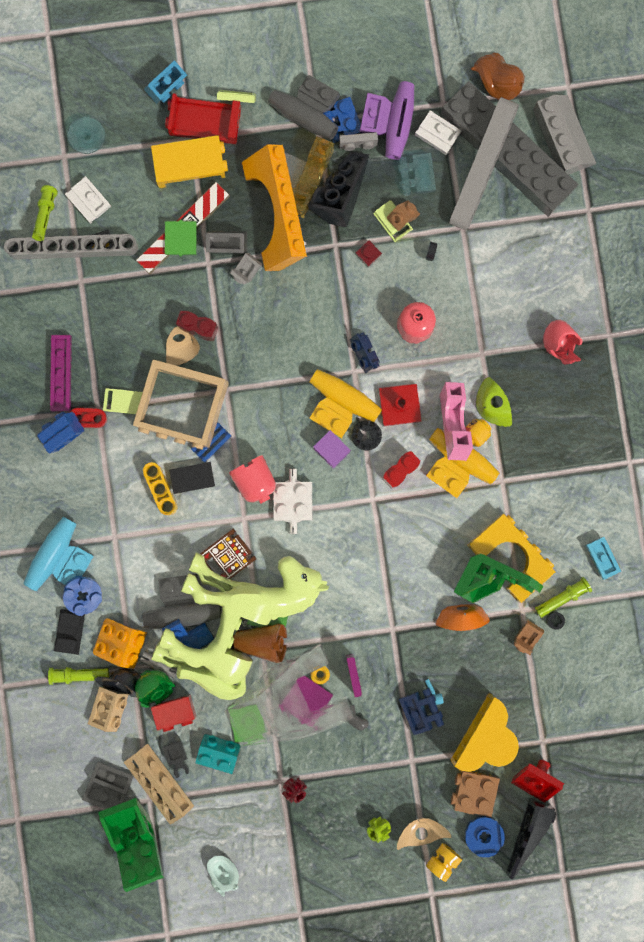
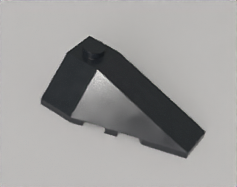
M351 151L337 166L338 169L333 175H329L326 178L321 188L318 187L314 191L308 208L328 224L347 227L355 207L369 154Z
M529 798L506 871L510 879L516 876L549 830L551 823H554L556 812L552 805Z

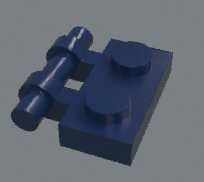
M430 688L422 690L425 698L421 699L419 693L415 692L399 699L413 735L431 730L433 728L432 721H435L437 727L444 725L442 720L443 714L438 710L435 703V695L431 693ZM428 704L432 714H427L424 705Z

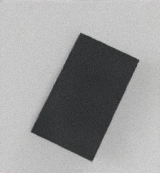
M211 462L169 470L173 494L215 486Z
M60 609L54 647L55 652L79 655L85 614L78 616L69 610Z

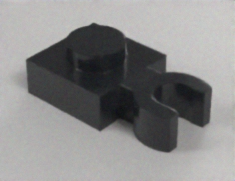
M182 740L163 746L168 765H175V777L178 778L180 776L178 772L180 768H183L185 773L188 774L189 767L183 762L188 757Z

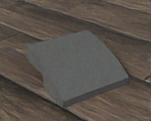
M97 762L82 800L103 809L124 803L134 776Z

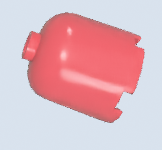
M423 302L408 304L402 310L397 320L399 334L409 343L418 344L427 340L435 328V313L429 305Z
M263 455L247 463L248 467H245L243 464L229 472L236 487L246 501L252 503L259 501L261 504L271 499L269 495L274 492L276 483Z

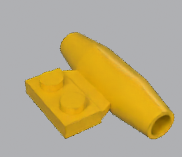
M317 369L309 381L327 397L318 403L310 419L327 430H331L340 438L343 437L352 423L353 414L375 422L382 411L364 393L331 374Z
M437 428L429 438V441L444 457L435 462L426 476L454 497L458 498L467 486L470 475L491 485L500 474L475 449H472L467 461L448 460L444 430Z

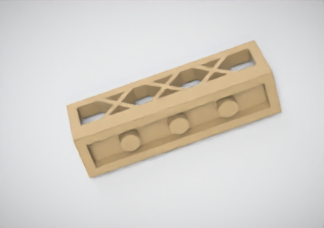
M148 744L124 761V764L170 825L181 819L194 807L193 803ZM133 760L136 762V764L139 766V768H137V767L133 764V762H132ZM169 809L172 810V812L175 814V817L172 816V814L169 812Z

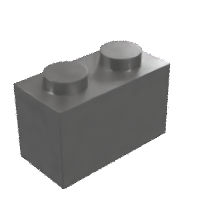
M209 231L206 233V252L245 253L247 251V232Z

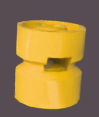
M442 843L436 850L437 856H432L427 862L426 867L439 879L446 882L452 874L451 869L457 868L463 859L453 849Z

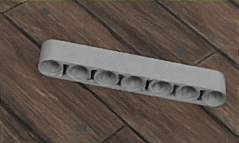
M502 97L499 99L449 224L466 231L469 229L519 108L518 103Z
M130 234L45 237L42 241L26 237L6 240L4 250L10 257L17 260L131 256L137 253L138 243ZM126 242H133L131 248H124ZM72 243H75V249L71 251L68 250V246ZM89 243H95L93 249H86ZM107 243H114L111 249L105 248ZM52 244H57L54 251H49V247ZM38 245L36 251L30 252L31 246ZM13 246H19L16 252H11Z

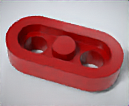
M74 408L70 411L75 413L76 417L78 415L82 416L79 422L83 428H102L107 423V415L101 409ZM96 416L101 417L99 422H95Z

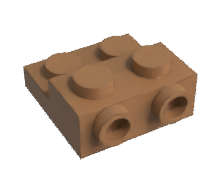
M461 770L460 774L457 773L455 778V785H457L456 793H452L451 797L453 809L468 814L492 817L500 778Z

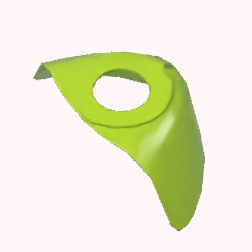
M490 377L485 378L476 396V408L483 419L492 424L504 427L511 426L512 414L507 396ZM500 396L503 400L502 406L499 408L493 407L491 405L492 397Z

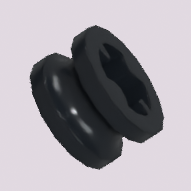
M551 612L546 618V623L550 628L558 630L564 626L565 618L561 613ZM558 615L557 619H560V623H556V626H553L554 623L551 622V618H555Z

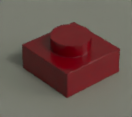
M368 240L355 252V255L367 267H370L382 253Z

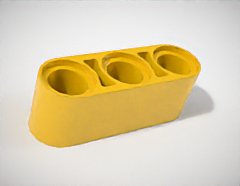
M147 463L143 468V474L159 511L168 516L175 514L178 508L177 502L162 468L156 463ZM151 467H156L158 470L154 477H150L148 474ZM159 484H163L165 491L159 495L156 492V487ZM170 501L173 508L170 512H165L163 505Z

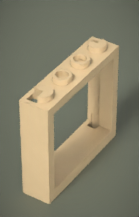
M153 360L133 426L138 428V432L148 435L149 432L156 433V437L167 440V437L174 438V442L185 445V442L192 443V447L203 450V447L210 448L229 382L223 378ZM159 371L217 387L202 439L143 422Z

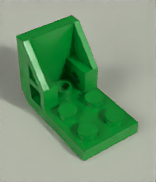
M478 554L470 558L454 593L471 603H475L500 591L505 580L514 585L521 586L530 593H533L534 590L540 593L543 585L522 572L486 555Z
M134 798L98 812L109 843L117 853L124 891L128 892L164 878L153 825L149 814L139 801Z

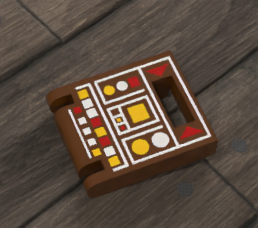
M234 528L200 553L204 556L206 564L209 559L213 558L223 571L221 576L227 579H232L257 559L253 556L248 560L247 556L252 551L239 535L233 539L231 538V535L236 532Z

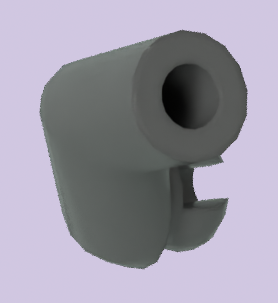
M354 705L345 706L348 723L357 730L362 731L366 729L369 725L368 720L356 716Z

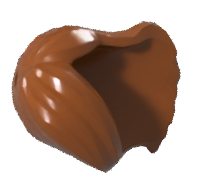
M499 53L484 55L471 67V70L479 73L487 92L496 99L502 97L512 100L522 91L525 79L523 71L515 65L506 63L503 56Z

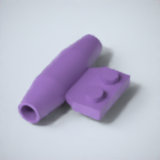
M400 82L393 102H390L386 97L367 93L359 132H377V135L386 133L385 156L389 159L399 160L401 158L409 136L414 111L415 87L411 82Z

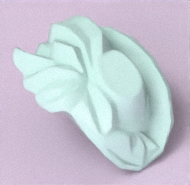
M214 856L207 863V871L211 877V885L223 897L225 892L237 890L239 874L235 865L224 856Z

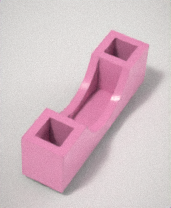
M445 382L440 393L447 458L448 460L467 461L473 449L471 432L466 431L464 425L465 386L464 383Z

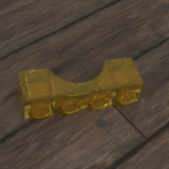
M316 136L300 180L293 188L297 213L302 218L305 217L308 211L309 202L314 191L319 186L334 151V143Z

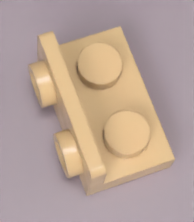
M99 687L88 725L105 732H117L121 724L123 711L127 705L128 695L118 693L106 687Z

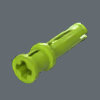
M44 185L40 190L42 194L37 202L39 211L32 238L36 241L44 240L49 215L55 207L54 199L58 191L50 185Z
M581 577V580L577 583L566 586L565 591L534 607L539 617L543 618V616L571 600L577 601L581 595L587 592L591 593L592 588L588 581Z
M49 667L48 671L49 685L64 682L70 684L74 681H95L96 677L109 678V668L76 670L70 667L65 669Z

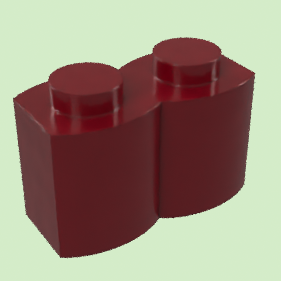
M180 311L176 322L178 327L206 341H214L218 331L215 321L206 317L198 318L197 315L189 311Z

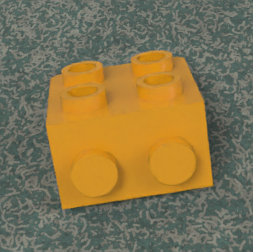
M106 618L93 649V654L119 667L134 669L147 632L130 628Z

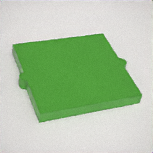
M182 220L165 221V255H179L180 257L183 255H196L197 222Z

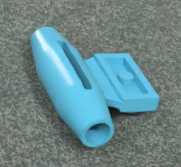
M63 516L50 531L31 562L23 583L25 586L38 591L52 573L57 581L64 585L76 576H83L94 556L77 546H69L77 525L75 522Z

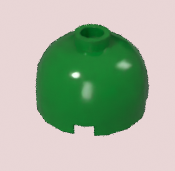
M146 670L140 675L135 684V695L140 705L148 708L151 707L150 703L155 702L157 705L167 699L173 693L172 687H175V684L167 673L162 670Z

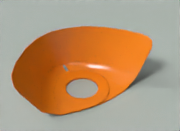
M461 604L448 606L443 609L435 624L448 630L466 631L480 628L488 624L490 619L482 607L476 604ZM458 607H468L469 609H467V610H458L457 608H458Z

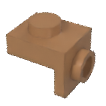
M407 200L397 205L387 216V219L397 231H400L407 223L415 220L420 213L417 211L416 206Z
M527 620L515 636L514 646L520 652L531 655L533 647L544 634V630Z

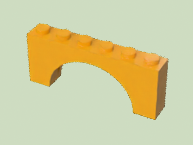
M267 144L244 160L242 165L245 179L261 181L271 196L274 208V230L269 245L261 255L265 271H281L307 257L283 145Z

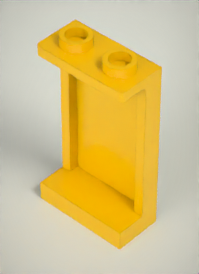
M219 135L151 146L156 182L159 188L166 187V183L218 175L226 178L225 172L228 171L227 161L222 158V153H225L224 142H220Z

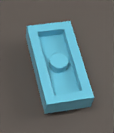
M601 537L586 545L602 580L621 572L605 537Z

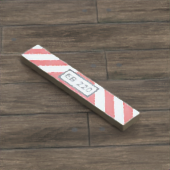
M215 182L176 221H196L198 228L230 195ZM165 232L136 259V262L149 275L170 256L165 255Z

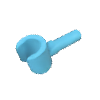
M425 680L427 687L435 695L436 705L443 704L442 693L435 694L430 680Z

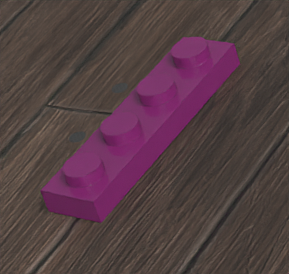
M51 335V412L71 411V335Z

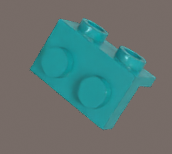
M204 734L195 763L233 774L241 744Z

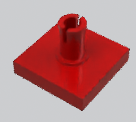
M417 384L379 388L383 427L421 422Z
M539 760L537 767L529 763L513 776L511 782L544 803L560 792L564 785L563 782L547 773L550 764L545 760Z

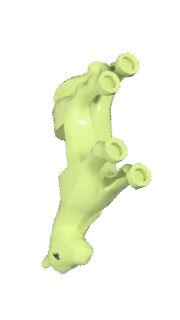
M196 552L189 571L197 573L202 584L213 586L221 592H211L204 589L198 584L196 576L188 573L181 592L191 594L197 604H216L222 606L220 625L216 636L207 648L194 649L184 645L176 639L173 631L165 628L160 641L155 647L151 660L161 662L169 668H177L178 679L192 680L207 692L220 699H237L246 692V675L253 662L246 654L231 648L234 641V630L238 631L242 622L240 618L243 617L262 625H268L271 620H276L279 617L285 618L299 612H304L315 603L320 592L329 589L327 581H322L319 571L302 566L291 556L283 557L278 562V570L283 578L284 587H263L253 583L233 581L213 572L207 567L204 556Z

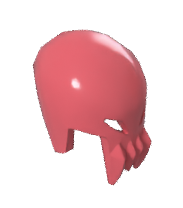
M564 320L552 321L543 335L546 351L560 359L562 364L565 365L581 361L573 353L575 345H582L580 336Z

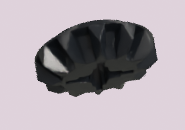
M365 420L354 426L352 441L357 448L369 451L375 449L381 442L382 432L377 423ZM372 429L370 436L373 440L367 438L362 442L364 435L360 430L367 432Z

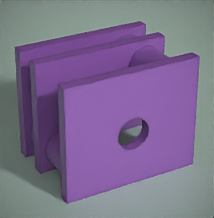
M331 430L313 447L333 469L351 451Z

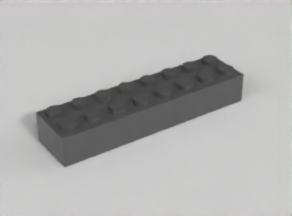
M468 81L443 106L440 116L460 129V135L478 151L496 106ZM512 123L494 167L549 217L574 192L579 184L520 128Z

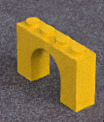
M501 514L467 544L475 555L483 554L487 556L499 544L512 542L518 545L525 554L526 564L522 573L532 577L541 585L555 573L553 563L548 558L544 559L540 555L541 550L534 543L532 545L529 543L527 534L522 529L518 530L514 526L515 521L509 515ZM510 583L506 587L508 592L519 603H522L532 594L517 584Z

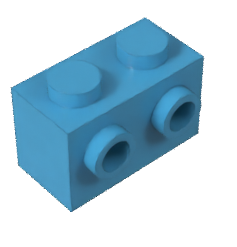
M174 60L144 90L156 104L160 101L164 103L172 96L169 92L173 88L178 90L185 83L183 79L187 74Z

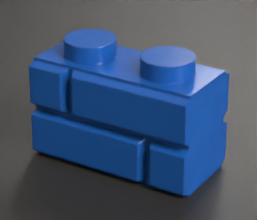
M61 412L54 417L56 420L53 423L48 422L41 427L42 431L37 436L41 443L44 444L43 446L47 453L58 452L84 432V428L78 422L79 420L75 413Z

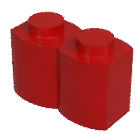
M412 451L405 453L397 461L396 465H393L385 472L382 480L391 489L399 486L406 478V475L417 469L421 460Z

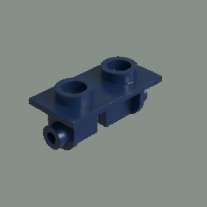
M364 332L354 335L350 339L351 348L356 353L359 365L365 374L372 369L380 367V360L375 350L368 352V349L373 347L368 335H365Z

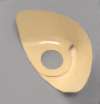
M178 326L171 331L166 343V363L178 366L190 361L198 354L200 345L192 333ZM177 334L185 336L184 340L179 342L174 341L173 337Z
M421 818L418 821L417 819L409 823L403 830L397 843V850L407 846L426 845L441 838H451V834L436 821ZM423 827L427 830L428 835L424 840H419L416 837L415 832L418 828Z

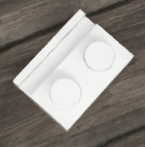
M429 111L419 129L415 132V136L447 155L461 134L460 129L432 111Z
M86 176L72 187V190L65 193L67 198L90 224L111 207Z

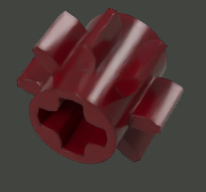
M290 778L284 783L283 788L285 791L282 792V795L290 803L293 801L298 803L305 798L306 792L304 790L307 786L299 778L296 780L295 778Z

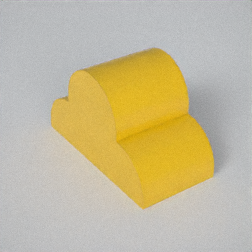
M488 693L450 759L454 767L466 772L475 771L485 762L493 766H505L511 763L517 756L519 749L517 737L506 727L508 721L507 709L492 694Z

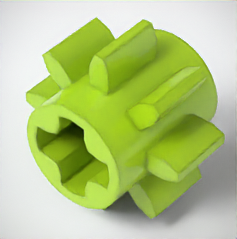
M378 817L368 822L370 826L367 828V834L372 841L379 843L390 838L388 833L391 832V826L386 819Z

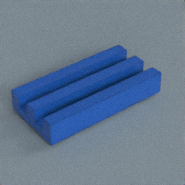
M219 423L216 424L214 433L218 429L221 431L212 439L210 447L223 434L226 436L205 457L202 454L208 448L203 447V450L201 449L200 451L194 447L191 449L204 463L232 437Z

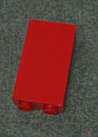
M173 93L172 99L168 101L170 116L166 117L165 128L168 129L170 136L198 139L219 135L220 142L237 143L241 115L240 101L233 100L232 104L180 98L176 93Z

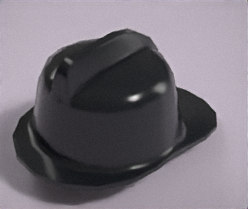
M123 668L114 671L109 678L96 677L95 681L103 687L136 698L135 684L140 675Z

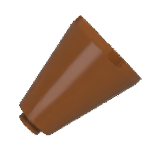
M283 624L241 630L233 635L234 641L232 646H234L236 651L274 663H280L284 660L287 645H284V638H287V632Z

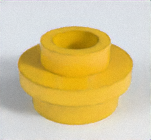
M316 665L312 668L311 679L313 682L324 684L329 680L330 672L326 666ZM318 671L324 673L322 678L317 677L316 673Z

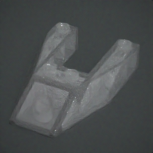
M322 644L316 645L268 668L246 689L243 696L237 698L224 710L240 746L300 740L354 719V712L346 696L311 712L296 682V679L329 664V659Z

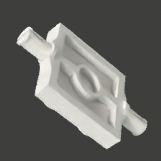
M289 469L288 481L275 482L274 521L290 523L289 534H293V527L294 534H298V522L313 520L312 482L298 481L297 469Z

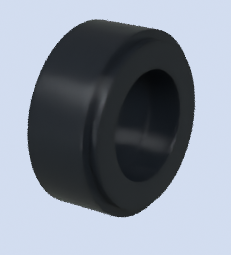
M430 241L426 260H434L437 243Z

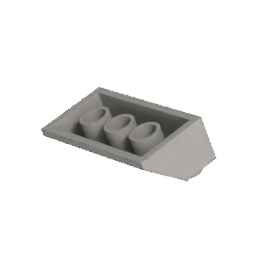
M552 95L537 101L533 111L553 160L568 175L595 165L596 161L568 95Z

